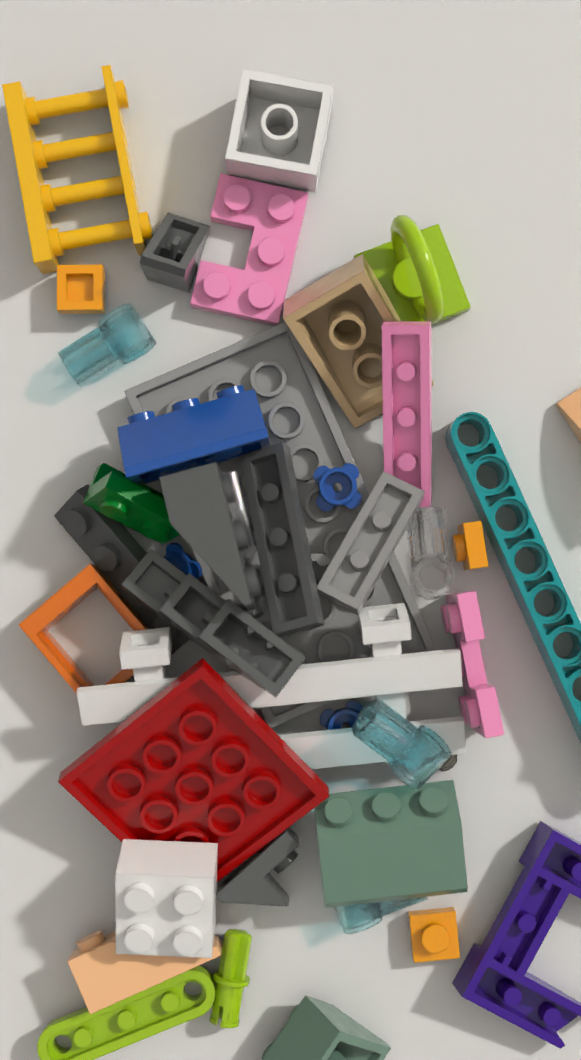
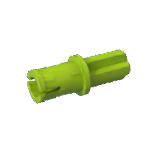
M228 929L226 931L219 970L213 973V980L216 982V994L209 1021L216 1026L219 1019H221L220 1027L222 1028L238 1027L243 990L250 983V978L246 975L252 937L245 930Z

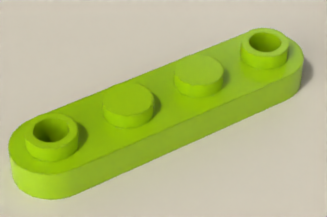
M197 966L95 1013L89 1014L87 1007L57 1018L51 1021L40 1035L37 1043L38 1056L40 1060H94L200 1017L210 1010L215 1000L216 983L213 980V976L207 969ZM189 982H196L200 985L202 991L197 995H190L186 992L185 985ZM66 1035L70 1038L72 1045L66 1048L61 1047L57 1043L56 1037Z

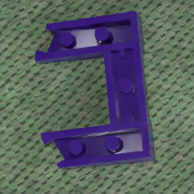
M540 821L519 859V862L524 865L523 870L482 945L480 946L474 942L452 984L463 998L561 1049L565 1044L557 1034V1031L577 1016H581V1003L527 972L569 893L581 899V843Z

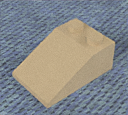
M363 254L284 300L283 310L284 321L355 429L383 414L381 325L384 321H401L384 288Z

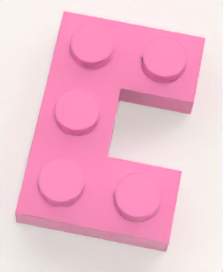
M220 173L210 216L211 222L251 230L253 235L245 270L200 260L190 302L191 308L271 326L279 325L308 201V193Z
M463 591L445 595L447 605L440 606L443 626L446 633L451 632L453 634L455 646L461 652L462 682L465 695L459 696L458 701L461 716L464 718V724L468 723L470 728L484 738L505 735L495 686L487 683L479 640L485 639L476 591Z

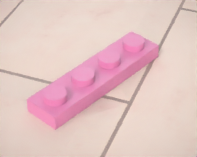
M384 321L381 325L384 472L425 491L424 499L419 507H430L432 503L431 321Z

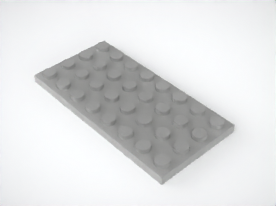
M286 322L124 391L134 414L154 411L156 417L173 412L172 405L183 400L198 398L200 404L218 399L217 392L229 387L243 385L245 391L255 389L269 435L270 445L283 442L290 448L310 554L320 553L333 559L366 502L369 493L359 473L356 483L357 492L361 494L362 500L358 507L349 509L346 506H338L325 512L316 505L319 488L318 483L313 479L315 470L320 466H327L331 469L336 467L342 468L346 463H351L355 466L356 464L313 365ZM241 458L218 463L217 465L222 475L231 474L238 501L230 503L234 521L243 520L250 548L242 549L246 568L254 566L258 578L262 577ZM335 483L333 485L334 491H341L342 485ZM192 548L196 560L202 568V574L208 588L219 596L231 591ZM393 553L363 607L405 603L411 626V640L401 641L402 654L436 651L435 644L397 557ZM312 562L316 584L318 585L328 567H319L316 562ZM263 586L261 590V598L264 604L268 606L265 588ZM321 596L319 600L324 626L279 637L306 657L302 664L371 657V645H363L358 615ZM244 604L238 605L245 612L249 611ZM256 605V609L253 610L255 619L264 615ZM271 620L261 623L272 631ZM335 700L261 707L260 709L266 723L273 728Z

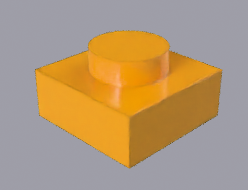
M57 265V311L60 314H105V268L103 265Z
M482 521L458 525V534L452 535L455 561H463L464 570L488 567Z
M454 907L408 911L414 963L460 958L456 911Z

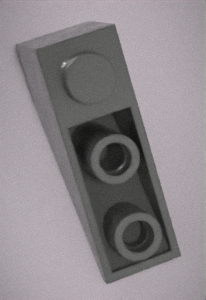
M214 462L159 477L170 524L249 611L256 609L254 596L261 595L262 593L255 567L246 568L242 549L250 548L243 520L234 521L230 503L237 502L238 499L231 474L222 475L217 463Z

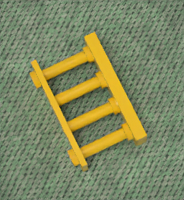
M110 65L101 66L105 88L36 101L35 96L28 97L20 81L2 84L33 261L42 274L57 271V265H59L57 256L64 255V250L133 238L137 253L141 256L146 248L145 240L152 239L153 237L148 211L140 213L121 109L129 108L124 80H115ZM109 107L113 132L44 144L43 140H36L34 125L41 124V119ZM117 150L121 176L52 188L51 184L44 185L42 169L48 168V163ZM125 194L129 220L60 232L59 228L52 229L50 212H55L56 206Z

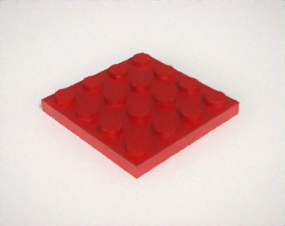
M203 658L61 771L58 783L121 842L123 839L218 843L217 882L329 797L328 786Z

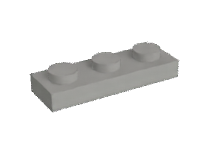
M383 471L318 583V595L359 615L422 503L425 491Z

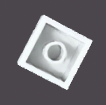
M242 69L225 156L227 175L316 193L332 109L334 85Z
M123 839L115 873L116 954L212 958L216 923L218 843Z

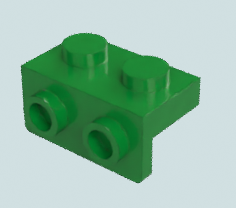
M102 463L96 468L83 504L162 545L180 535L170 524L162 493L145 484L139 486L126 478V474L106 463Z

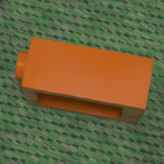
M89 564L19 624L20 628L75 693L78 687L95 685L48 631L51 627L98 588L134 631L149 629L94 564ZM133 669L121 670L105 685L128 682L134 676Z

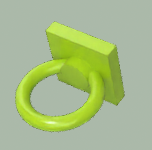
M398 215L391 223L390 242L354 255L353 259L363 254L388 295L401 321H431V325L468 312L471 308L439 224L419 230L416 223L410 217Z

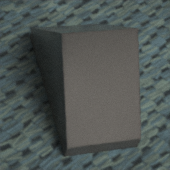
M167 213L140 258V265L146 279L189 293L209 235L210 226Z

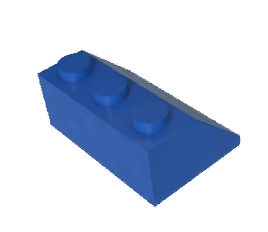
M243 385L233 386L217 392L218 399L200 404L198 398H192L173 404V412L155 417L154 411H146L129 416L127 418V425L117 427L126 478L140 486L160 480L159 477L214 462L218 464L270 446L269 435L255 389L245 391Z

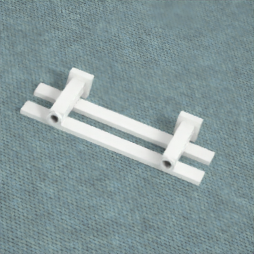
M405 603L363 607L360 611L358 620L363 645H371V657L301 664L276 698L236 671L218 673L251 708L375 696L377 725L278 735L311 769L379 762L399 764L408 759L466 754L463 716L407 722L406 692L462 687V669L459 648L402 654L401 641L411 640V626ZM170 627L123 632L119 650L122 670L133 669L135 682L78 687L76 693L82 726L124 722L178 678H166L165 665H170L172 651Z

